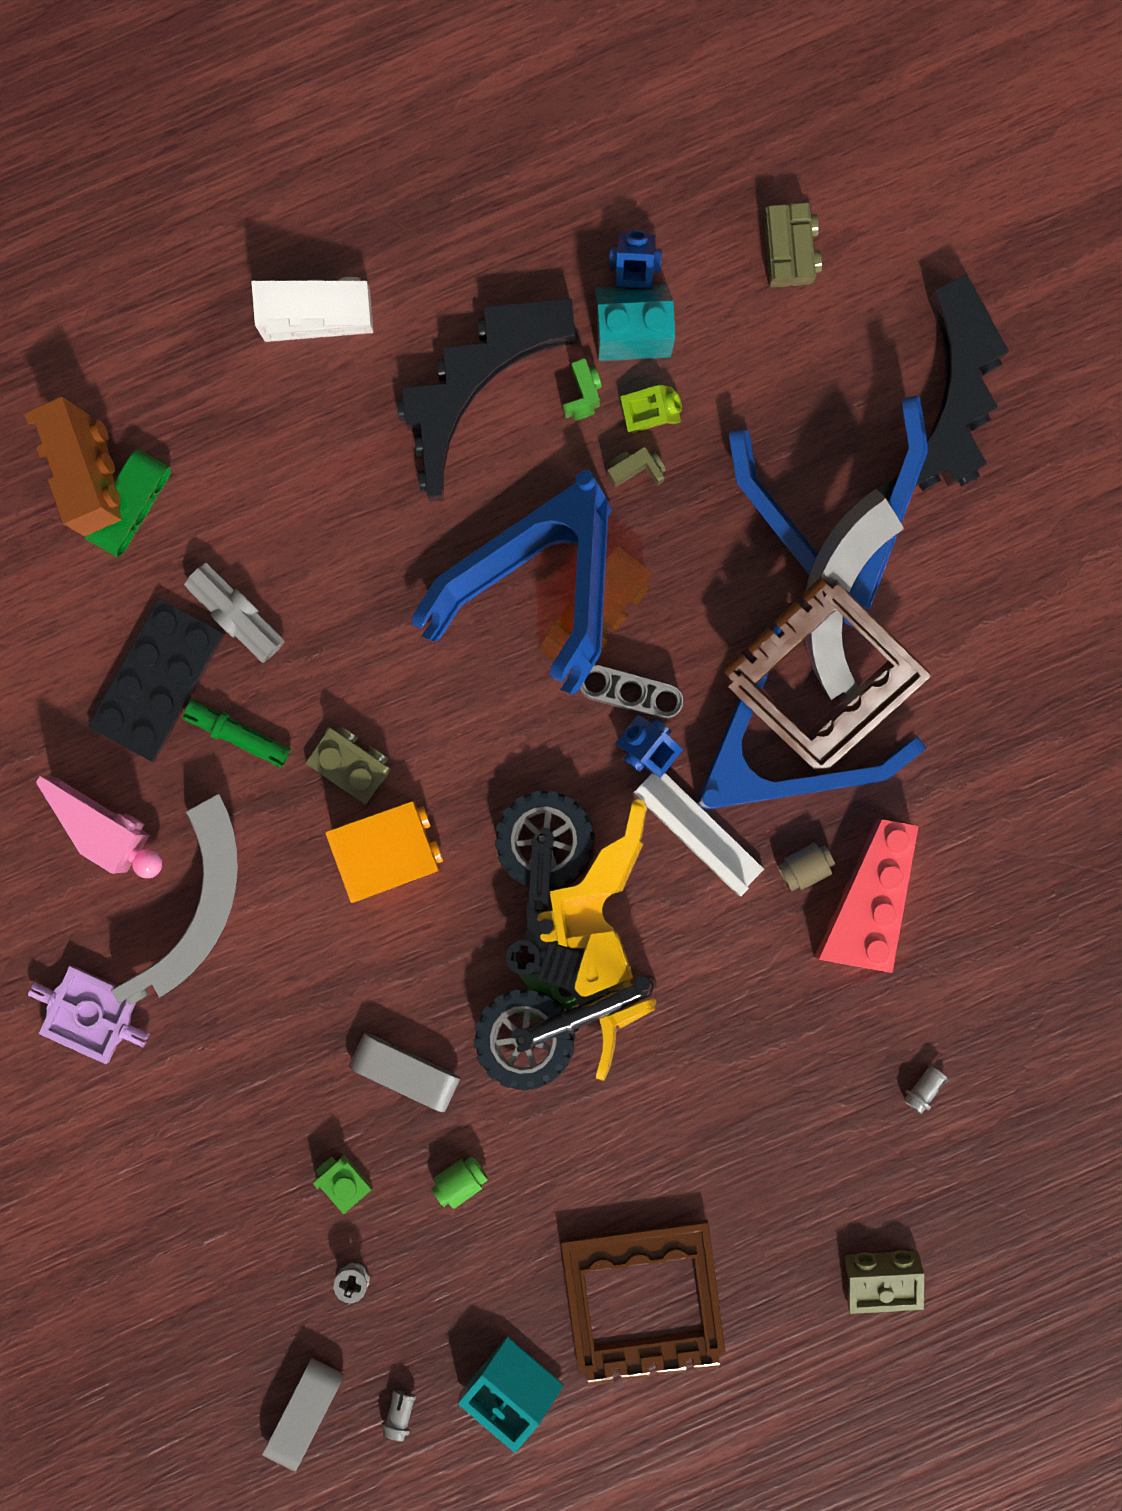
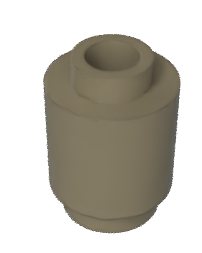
M813 842L783 858L784 862L779 864L777 868L790 892L798 888L802 891L832 875L830 867L835 865V862L825 845L819 848Z

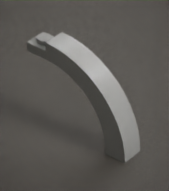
M877 489L861 499L832 530L813 564L806 590L822 576L830 584L837 580L850 592L856 577L870 557L885 542L904 530L889 502ZM804 599V607L807 608L810 604ZM836 610L805 639V644L811 665L823 689L831 700L838 697L842 703L859 687L850 673L845 659L842 642L843 615Z
M219 794L186 812L195 831L202 858V888L195 914L183 936L164 957L146 970L111 989L118 1004L124 1000L129 1005L149 995L146 988L153 985L159 998L177 987L205 960L226 925L236 890L238 864L233 827Z

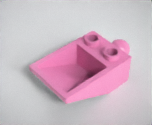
M39 776L36 781L38 787L81 855L112 874L128 872L131 865L134 872L142 878H153L159 874L162 869V858L159 853L152 849L141 850L150 834L142 830L145 825L144 823L127 813L122 815L112 812L58 778Z

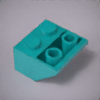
M507 1336L460 1391L458 1405L510 1450L516 1453L539 1426L564 1384Z

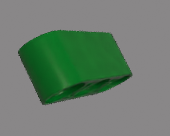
M140 448L136 449L114 482L115 488L121 497L119 509L122 520L85 536V540L110 555L119 558L126 551L166 484L171 473V467Z

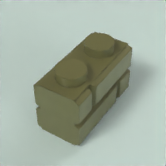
M809 203L766 207L763 219L769 286L776 288L813 284L816 273L822 271L821 251L814 250L813 237L819 234L817 214H811Z

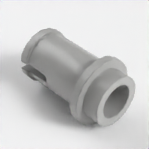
M928 1065L926 1071L912 1090L905 1091L907 1096L903 1101L920 1114L925 1109L929 1111L931 1108L929 1103L944 1083L948 1081V1078L933 1066Z
M393 1390L387 1420L382 1422L381 1428L384 1429L383 1436L385 1438L404 1441L405 1435H409L410 1429L407 1426L416 1395L412 1393L405 1395L406 1391Z

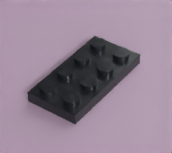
M158 599L88 727L145 759L155 762L225 634L167 602Z

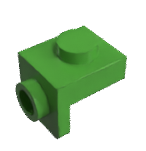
M586 358L571 364V371L581 399L563 405L565 418L572 416L574 420L587 418L595 414L594 409L600 406V398L596 389L602 388L601 381L595 366L592 368L588 367Z

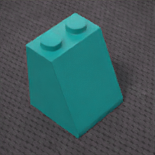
M654 284L652 288L595 287L598 361L671 358L675 342L674 303L668 284Z

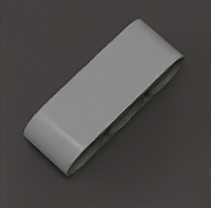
M594 665L589 674L598 673L602 675L606 682L605 688L600 692L593 693L588 691L584 682L580 687V692L583 696L590 700L667 720L673 718L683 707V696L678 688L600 665ZM624 684H636L641 691L640 699L633 703L623 700L620 695V688ZM668 692L675 697L676 707L673 711L663 712L658 709L656 697L660 693Z
M369 1033L363 1034L348 1065L356 1073L440 1112L446 1111L461 1079L453 1072Z
M311 1358L262 1455L296 1472L345 1374Z

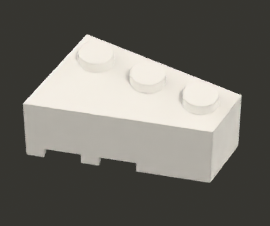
M344 277L339 279V281H251L255 326L265 342L374 333L370 288L367 281H361L359 277Z

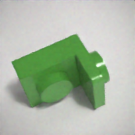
M342 1155L337 1161L331 1156L315 1170L319 1176L312 1183L317 1189L321 1188L343 1214L373 1188L345 1155Z

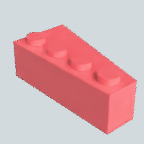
M884 819L875 820L856 862L855 869L842 893L843 895L838 907L828 924L824 938L814 955L815 958L893 973L919 826Z

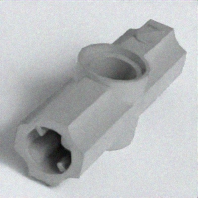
M205 563L197 568L184 585L212 612L210 614L212 618L232 637L236 636L262 663L271 658L285 642L281 635L258 614L259 610L240 591L234 590L209 564Z

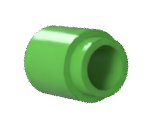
M470 1156L466 1160L464 1158L459 1159L435 1176L433 1180L436 1186L431 1188V1190L443 1207L449 1204L455 1209L482 1190V1184L489 1179L474 1156Z

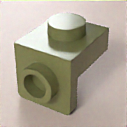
M643 447L632 455L628 451L620 454L609 463L612 468L607 470V477L613 487L616 488L644 469L654 484L659 486L664 482L662 473L666 471V468L656 452L649 454L647 449Z

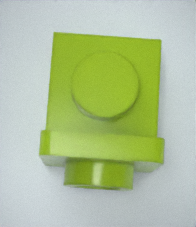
M657 385L620 396L627 430L630 433L666 423L674 425L681 422L679 413L682 411V403L673 387Z

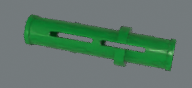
M194 699L189 702L182 717V720L211 733L210 737L216 740L221 738L280 769L283 768L292 748L231 719L230 714L224 711L221 714Z

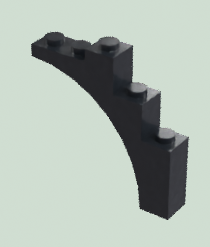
M967 274L934 291L928 300L938 322L945 351V387L939 414L927 439L928 453L915 488L919 486L922 492L941 482L940 474L943 476L948 487L956 482H959L960 486L963 487L981 477L978 470L987 464L967 427L969 426L972 431H975L992 421L989 415L998 406L979 371L984 376L1003 365L1001 359L1009 350ZM899 475L877 489L888 502Z
M572 299L484 307L485 318L478 319L480 341L487 340V343L443 347L444 359H437L439 381H446V384L402 388L403 399H397L399 421L406 422L408 431L421 430V434H415V446L417 456H424L425 470L418 471L420 493L427 492L429 502L444 501V470L449 446L461 417L476 395L499 373L519 360L548 348L575 343Z

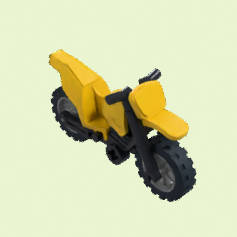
M555 791L530 792L531 794L517 798L510 807L508 806L496 827L495 848L499 855V862L513 879L530 887L527 903V931L521 940L514 942L508 948L506 963L514 973L520 975L537 973L539 974V980L565 988L574 995L578 1006L572 1009H565L559 1001L544 992L524 989L502 994L484 1008L475 1026L474 1049L477 1050L478 1062L487 1071L486 1074L490 1078L495 1079L504 1087L517 1090L536 1089L554 1081L565 1071L574 1054L575 1033L579 1031L580 1027L600 1020L602 1027L603 1049L596 1079L604 1081L613 1059L616 1026L618 1025L619 1028H623L656 1009L655 1004L657 1003L655 998L644 1002L640 1001L652 995L656 987V979L652 976H640L635 980L634 985L630 984L632 979L631 966H629L618 933L605 921L602 910L605 900L611 894L623 891L643 846L641 839L647 805L642 800H634L631 804L625 836L601 850L586 877L579 885L560 889L575 882L587 870L595 852L596 836L593 824L585 810L570 797ZM545 813L544 827L539 831L529 819L535 815ZM551 814L561 817L566 824L555 831H551ZM524 824L535 834L534 839L518 841ZM568 829L572 833V846L560 843L559 835ZM532 845V856L529 862L523 857L519 847ZM558 848L569 851L570 853L566 859L557 865ZM528 946V952L535 954L534 963H527L525 969V963L518 961L519 952H526ZM524 1011L523 1028L519 1029L508 1017L517 1012ZM531 1012L539 1015L544 1020L530 1026ZM504 1023L512 1031V1038L498 1040L499 1029ZM552 1039V1045L544 1043ZM514 1044L516 1046L508 1061L502 1055L499 1045ZM536 1047L549 1051L546 1058L539 1064H537L532 1051ZM526 1051L531 1067L513 1065L519 1054Z

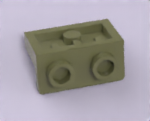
M341 725L337 730L328 726L324 732L325 736L305 764L363 804L368 805L392 770L385 765L389 758L371 746L367 752L357 746L355 742L358 737Z
M898 1250L895 1252H862L845 1255V1265L848 1274L847 1305L849 1314L924 1310V1270L917 1251Z

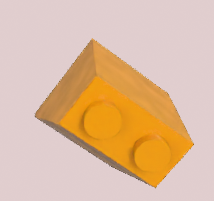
M412 801L325 832L351 903L440 871L438 863L443 862L444 859L437 841L431 843L425 829L431 827L424 806L417 808L416 803Z

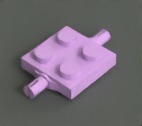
M69 966L62 983L54 991L34 982L31 986L33 990H30L28 993L29 997L48 1004L46 1019L39 1032L40 1035L104 1064L110 1062L116 1046L123 1039L143 1048L149 1037V1033L130 1025L131 1013L136 1002L129 1005L124 1000L118 1004L111 991L117 985L76 966Z

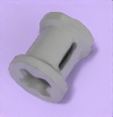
M355 1262L349 1263L340 1269L334 1281L333 1289L335 1295L345 1303L359 1301L364 1297L370 1283V1275L364 1265ZM350 1275L356 1277L357 1285L354 1290L347 1288V1280Z

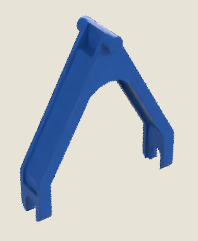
M917 395L902 399L909 450L889 501L901 524L928 453L921 400ZM741 428L730 430L729 439L738 486L810 576L818 553L757 478L749 430ZM898 533L885 542L870 557L859 572L850 590V593L868 611H870ZM843 616L844 622H845L846 624L850 625V626H853V625Z
M584 470L578 473L575 478L576 483L438 576L412 617V625L422 629L432 613L431 622L421 637L433 642L438 641L462 605L548 547L562 543L576 544L578 549L573 631L550 669V676H553L554 680L563 683L572 668L570 675L560 690L569 694H575L595 665L602 650L608 518L612 512V507L592 472Z
M778 626L773 628L778 634L782 631ZM767 675L764 676L757 683V685L761 689L763 688ZM738 698L700 794L697 797V804L703 810L877 783L891 778L927 747L917 736L914 740L910 739L876 767L772 782L760 778L749 769L742 755L741 740L753 710Z

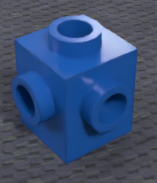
M640 230L619 233L618 246L610 247L609 269H616L615 286L652 288L653 271H661L662 249H655L656 235L647 234Z
M640 715L636 716L616 741V744L626 752L623 760L640 772L645 767L659 778L664 775L683 751L669 737L672 731L656 718L650 723Z

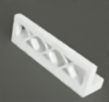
M652 773L633 792L639 800H642L647 805V808L738 896H742L749 889L750 883L764 870L666 773L661 778Z

